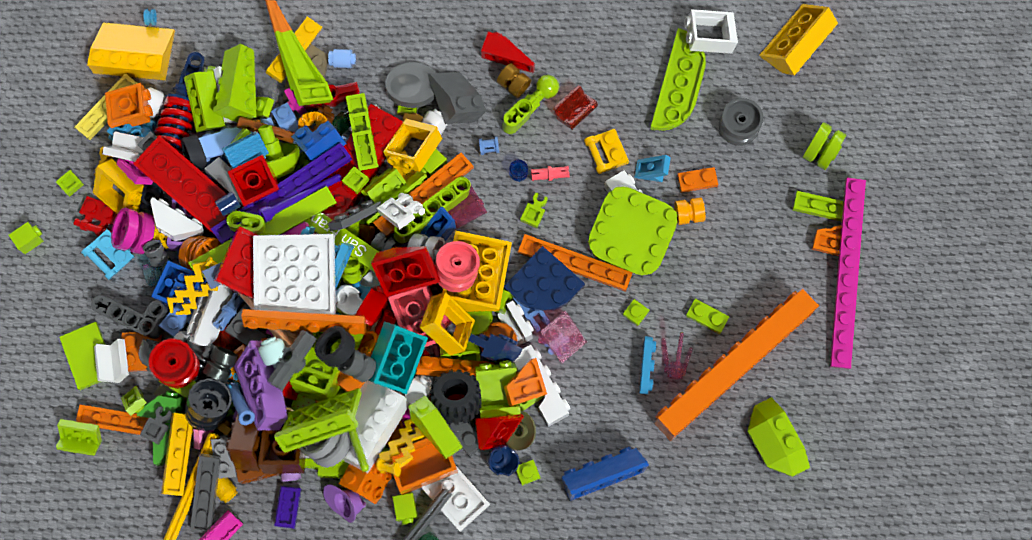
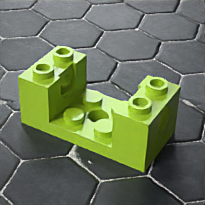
M323 332L312 333V336L316 338V342ZM363 334L352 335L355 340V350H358L364 337ZM341 339L331 346V353L339 347ZM315 342L304 358L306 361L304 368L300 372L293 374L290 383L295 393L317 401H323L337 396L340 387L336 379L340 371L337 367L326 365L316 356Z

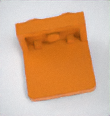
M377 458L368 474L349 464L339 484L376 504L382 497L383 491L391 480L393 473H380L377 470L376 462L379 459Z

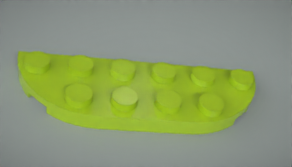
M678 28L651 130L664 131L680 126L690 117L697 101L706 66L705 52L690 51L689 43L686 41L688 32Z

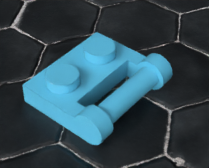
M108 229L81 252L85 257L88 256L106 274L105 277L108 280L114 277L134 258L128 250H118L112 246L111 232ZM97 247L116 265L114 268L111 269L94 252Z

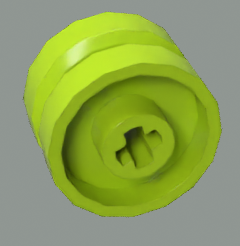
M825 122L820 126L802 157L812 162L818 153L821 154L817 161V166L824 170L836 158L842 148L841 144L847 135L837 130L831 139L827 138L832 130V126Z

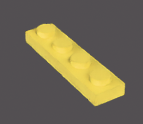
M124 74L109 91L134 85L137 82L127 74ZM105 95L75 126L76 130L89 140L108 122Z

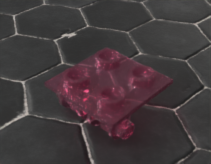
M471 185L468 197L448 211V213L455 220L456 229L487 213L482 199H479ZM462 186L457 187L459 190H466ZM449 197L443 198L445 201H451Z
M566 310L543 328L538 338V342L541 345H549L561 364L587 343Z

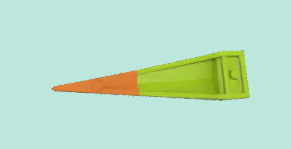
M265 0L291 91H294L298 105L330 103L333 97L327 81L298 41L276 0Z

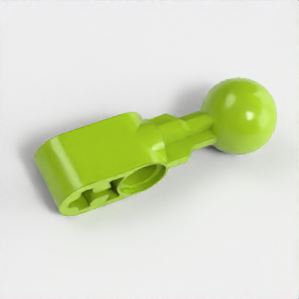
M551 75L540 77L536 82V91L519 100L504 115L502 122L503 131L507 134L516 133L540 106V101L543 98L549 99L554 97L559 91L557 79ZM519 109H525L527 112H521Z

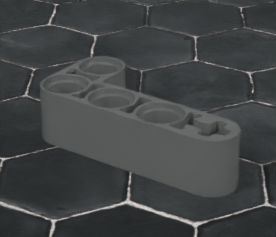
M102 295L94 297L91 302L92 310L150 339H157L161 336L164 330L159 325L170 312L169 306L157 300L148 305L143 315Z

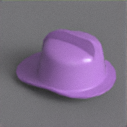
M332 484L324 487V498L331 509L342 516L347 522H354L356 515L366 506V502L359 494L349 489L341 490Z

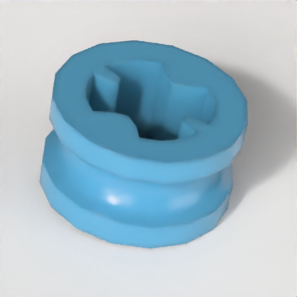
M148 9L144 10V23L146 26L150 24L156 26L157 13L155 9L151 11Z

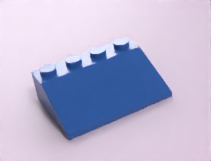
M631 447L620 450L619 455L613 457L612 454L602 457L601 462L594 464L591 461L583 464V468L576 471L575 468L564 472L561 480L569 500L572 501L644 473L649 466L648 462L637 448L631 450Z

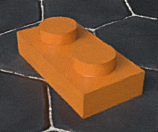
M715 167L677 174L681 193L718 187L719 185Z

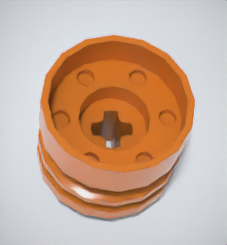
M199 235L187 238L179 249L180 265L192 270L189 262L221 245L218 238Z

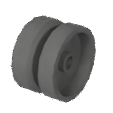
M737 98L730 101L725 106L719 121V132L722 138L736 146H744L751 143L757 137L763 123V112L760 106L747 98Z

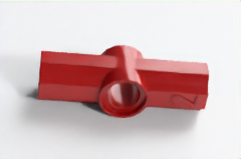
M353 82L339 86L328 85L331 94H335L333 100L330 103L305 105L306 110H311L316 106L321 107L322 104L335 107L342 102H346V96L360 94L358 84Z

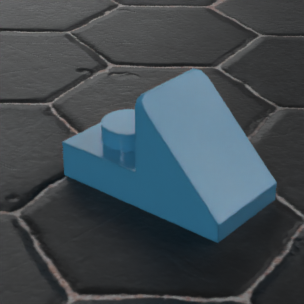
M662 155L637 160L635 178L663 182V177L668 175L671 157Z

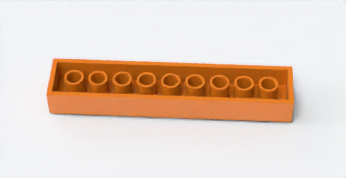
M804 289L798 293L794 291L783 304L780 303L769 315L770 318L766 316L755 327L756 331L752 328L741 340L742 343L739 341L735 343L727 352L728 356L723 354L716 360L713 369L708 367L699 377L700 381L694 380L686 387L684 395L679 393L672 400L669 408L667 406L663 407L655 416L657 420L654 424L671 441L811 316L819 305Z

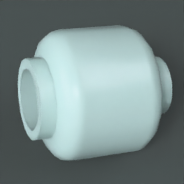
M273 336L260 343L261 346L258 352L265 365H273L276 368L280 363L279 357L281 359L283 355L281 352L286 346L282 339H276Z

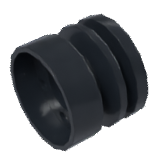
M214 379L200 380L194 384L189 391L184 410L188 423L197 430L202 431L215 430L221 426L226 419L231 405L232 397L230 390L225 384Z

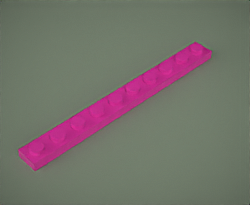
M845 179L830 367L851 369L866 186V180Z

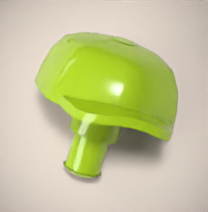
M263 125L258 131L269 154L265 155L266 161L274 172L276 179L293 173L299 163L300 150L298 145L295 143H280L279 139L275 138L273 126Z

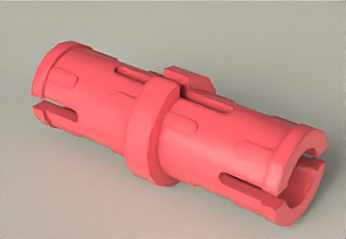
M548 166V168L531 169L532 181L545 179L553 181L556 178H569V166L554 168Z

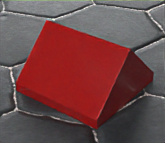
M264 155L258 156L228 171L244 207L280 190L276 176Z
M516 414L476 419L479 449L486 450L499 445H506L524 418V415Z

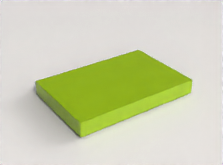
M91 323L60 336L59 338L78 390H83L102 382L97 380L94 346L96 344H106L98 323Z

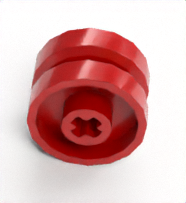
M163 340L154 347L149 357L151 372L167 387L176 389L186 387L198 375L200 368L199 358L190 346L182 340Z

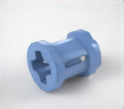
M497 136L494 139H479L481 155L489 152L499 153Z

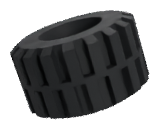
M458 369L457 372L449 370V373L443 372L441 377L437 376L435 383L432 382L431 403L437 408L447 424H451V422L454 425H459V422L465 424L468 419H474V414L478 415L479 408L482 405L481 389L474 375L470 376L469 372L465 371L462 373V370ZM453 394L465 396L460 400L447 399V397Z

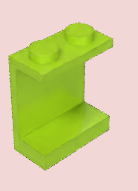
M501 361L498 365L482 363L479 367H475L476 381L479 382L481 389L482 405L479 408L480 417L489 418L521 414L519 404L509 406L504 386L516 375L515 363Z

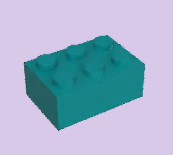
M384 322L371 358L376 362V369L368 381L407 394L428 337Z

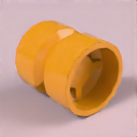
M701 197L690 199V202L686 200L674 202L678 225L689 224L691 220L693 223L705 222V206Z

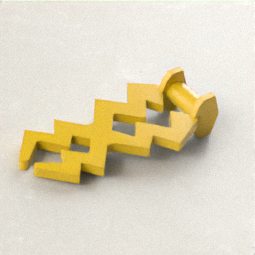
M209 257L206 262L192 264L195 275L184 276L187 289L174 290L176 297L167 298L170 313L174 312L173 303H182L181 305L184 309L176 311V315H191L190 309H197L196 297L209 296L208 290L210 288L208 283H201L202 291L194 289L193 282H204L202 271L206 270L207 266L212 267L218 264L212 257ZM217 286V287H215V288H213V289H211V290H212V291H218V287H219V286ZM183 297H189L190 303H184Z
M411 419L404 421L406 428L398 429L402 437L388 442L390 450L379 453L380 459H378L376 464L377 470L380 473L390 472L399 477L401 467L413 459L410 454L416 451L413 441L423 438L424 435L418 427H414L415 434L409 435V433L414 432L411 427L414 423ZM406 444L408 447L401 449L404 457L395 459L396 462L393 464H388V462H392L391 457L400 455L397 447Z

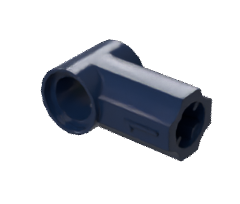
M233 192L215 201L223 216L238 211V208L241 207Z

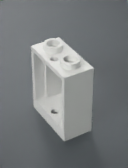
M691 9L688 17L685 18L684 26L688 32L686 41L689 43L690 51L732 53L738 40L733 12ZM696 25L720 26L722 28L723 40L698 38Z

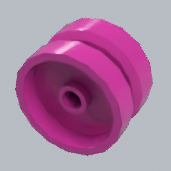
M122 208L117 214L112 227V246L118 250L126 251L129 249L132 253L144 254V245L151 241L154 236L155 220L153 215L145 212L137 213L133 209Z

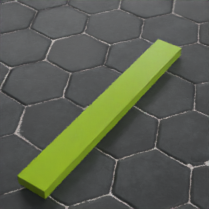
M326 186L275 214L271 221L265 223L266 229L259 236L281 235L335 205L337 202ZM232 239L189 262L192 270L194 271L192 264L206 262L209 257H212L218 264L221 263Z

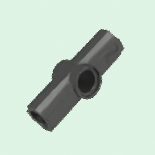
M302 330L291 347L282 350L281 353L283 355L281 359L279 357L280 363L267 382L282 391L293 374L300 372L304 368L306 363L304 358L316 342V338Z

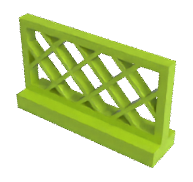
M358 388L288 412V418L282 431L276 432L274 436L283 452L286 453L357 429L358 422L355 416L362 394L361 390Z

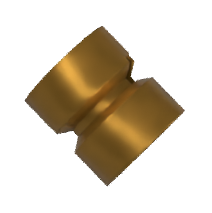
M511 63L501 71L497 78V83L505 89L509 88L508 92L516 98L522 96L532 81L524 73L520 74V70Z

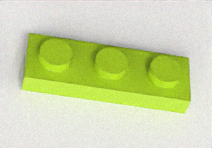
M797 191L792 211L842 222L843 201Z

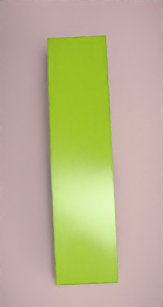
M365 93L346 96L359 171L377 168L378 162Z

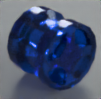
M514 160L510 164L509 174L512 180L516 182L524 181L528 176L526 162Z

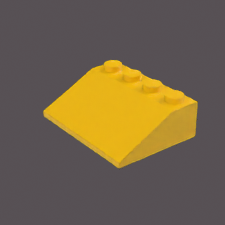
M103 23L90 48L87 66L94 74L113 76L127 74L129 77L166 81L175 30Z
M455 231L453 241L465 242L477 251L480 258L477 278L469 289L461 292H450L443 289L442 293L446 292L466 312L499 311L512 242Z

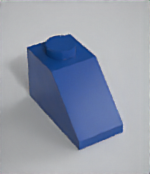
M442 206L421 233L428 236V239L431 236L441 237L446 241L456 229L455 220Z

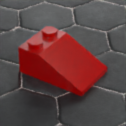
M426 246L399 247L377 252L371 262L386 297L441 282Z

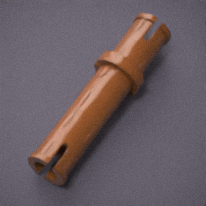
M240 116L237 128H246L251 132L256 131L259 133L258 129L268 124L262 123L258 119L255 121ZM275 126L272 127L275 138L293 144L294 140L291 136L295 132Z

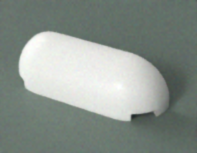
M223 285L218 287V291L208 290L209 296L199 297L197 309L194 310L187 328L190 342L199 346H207L209 343L212 344L218 337L221 326L217 329L214 327L213 322L222 312L221 308L227 305L232 298L233 293L231 289Z

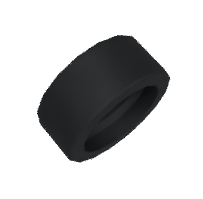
M192 135L182 138L181 145L184 157L200 171L204 170L207 167V161L198 136Z
M330 327L318 338L315 345V354L330 367L340 366L351 357L354 351V337L342 327ZM341 339L339 347L329 354L331 346Z

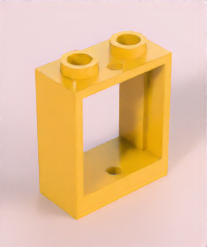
M405 119L383 152L390 165L420 172L442 140L437 126ZM412 137L424 140L414 157L401 154Z
M113 159L98 165L93 194L117 214L122 208L133 209L138 213L144 185L135 184L129 179ZM113 184L125 193V197L113 189Z
M444 292L430 298L420 328L449 355L464 352L467 348L475 320ZM444 315L456 325L453 337L441 326Z

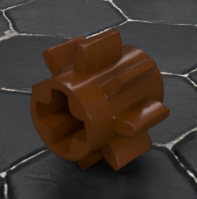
M322 104L321 107L316 106L312 111L323 114L330 123L334 120L333 109L325 104Z

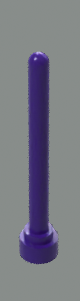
M336 174L272 207L263 206L257 210L258 215L267 223L273 219L272 217L276 213L326 186L329 187L341 181L342 176Z

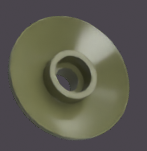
M520 411L524 418L506 443L514 450L529 448L536 436L535 423L531 416L524 411Z

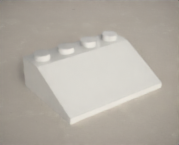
M366 381L360 388L362 394L355 416L358 422L356 431L369 465L367 474L410 405L403 395L370 381ZM351 442L350 449L342 460L361 470Z

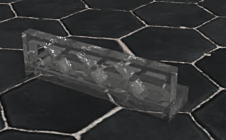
M274 43L273 48L262 47L256 97H264L261 91L265 86L269 85L266 97L275 100L271 111L278 107L281 83L271 76L266 80L263 74L272 63H268L265 59L266 53H273L272 62L280 53L277 43ZM270 112L269 118H274L272 112Z

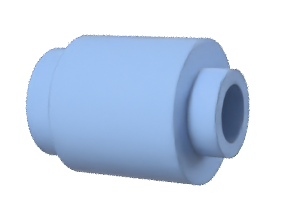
M346 49L329 51V66L334 68H352V65L356 64V54L352 53V50Z

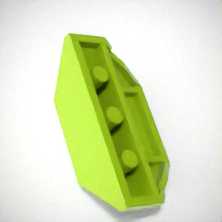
M772 397L755 405L747 432L766 467L791 477L809 469L810 465L805 447L785 411Z

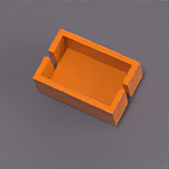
M425 438L413 443L416 450L410 453L413 459L401 467L399 477L393 476L399 492L403 495L456 474L458 470L452 455L445 459L435 446ZM402 448L398 449L400 455L391 457L392 462H389V464L396 462L395 459L404 457L401 451Z

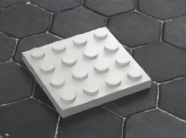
M335 234L253 236L254 310L336 315Z

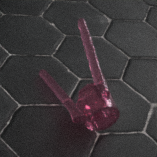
M680 332L676 362H671V365H669L666 340L662 339L665 363L664 373H668L667 378L683 379V375H686V369L693 348H689L684 364L681 363L683 332Z

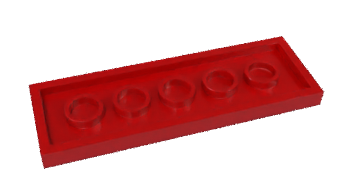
M160 135L133 163L212 233L211 228L228 217L229 214L222 215L215 203L216 200L225 196L226 193Z

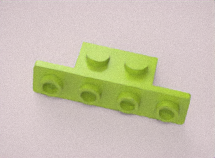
M393 168L366 189L365 192L372 202L380 201L383 204L391 197L397 200L400 193L409 194V191L414 187L420 186L427 176L425 173L417 171L405 181L398 170ZM377 211L362 220L370 224L376 221L380 214Z

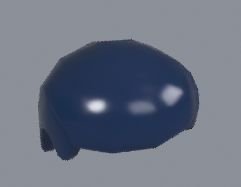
M506 445L492 448L487 457L488 468L496 475L510 476L518 469L520 464L518 454Z

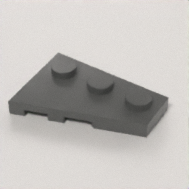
M368 200L359 205H354L344 213L335 216L334 220L328 223L330 231L344 229L377 212V207L381 205V202Z

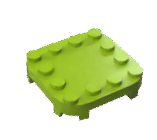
M616 187L604 198L588 237L589 249L596 258L636 275L652 274L661 265L677 225V213L665 202L628 187Z

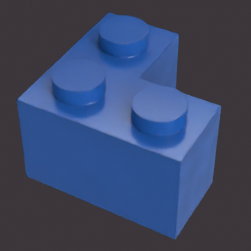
M329 121L319 125L314 132L305 125L291 136L311 161H314L339 143L343 146L347 144Z
M168 261L151 297L168 305L167 298L176 297L174 290L187 289L184 276L195 275L194 271ZM205 277L203 278L204 282H193L195 290L202 291L201 283H207Z

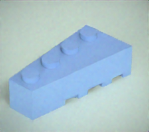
M271 117L258 119L262 123L274 126ZM225 128L218 133L205 134L199 138L205 153L207 166L218 157L228 164L222 148L228 146L242 130L241 128Z

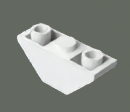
M152 197L150 201L154 220L160 233L174 241L204 234L201 222L194 218L190 220L185 217L186 214L177 208L173 210L168 207L169 204L162 199L156 200Z

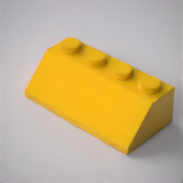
M802 4L759 56L781 73L795 75L832 32L838 22L829 7Z

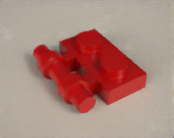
M87 196L79 212L85 218L83 220L76 218L74 225L80 227L83 231L89 230L95 232V235L100 236L107 229L108 224L113 226L117 213L103 201ZM93 219H95L97 221H100V224L97 226L92 224L91 222Z

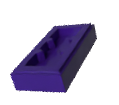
M281 486L275 527L296 528L301 488Z

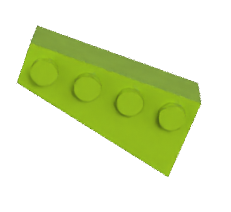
M239 44L226 50L224 53L221 68L223 75L219 78L220 90L216 93L215 100H217V105L213 108V113L237 123L240 116L247 119L256 118L254 50Z

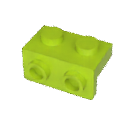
M60 419L57 424L60 435L56 445L57 450L94 456L102 442L99 426Z

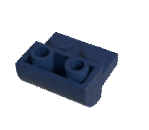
M481 333L479 336L471 334L468 340L484 348L481 356L496 363L501 361L513 362L523 350V348L517 346V341L500 333L498 337L493 334L490 337Z

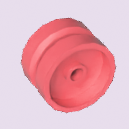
M460 241L446 243L441 247L436 256L435 268L441 279V282L438 284L450 292H461L469 289L474 284L479 269L480 258L477 251L471 245Z

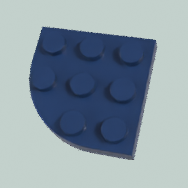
M542 246L509 280L503 289L510 292L515 300L529 309L552 311L569 303L585 286V283Z

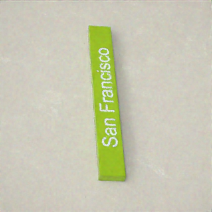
M321 212L304 221L309 226L316 228L314 231L316 234H335V245L337 246L347 242L354 245L350 257L358 258L360 264L375 273L371 262L379 251L345 228L330 231L328 223L332 219Z

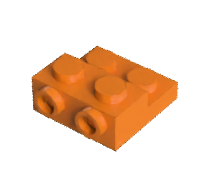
M141 83L105 92L107 121L110 128L130 124L134 127L150 122V116H153V110L148 105V100H151V93Z

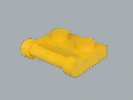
M615 129L584 139L585 145L589 147L596 163L598 174L629 163ZM600 142L608 161L607 164L603 163L595 143Z

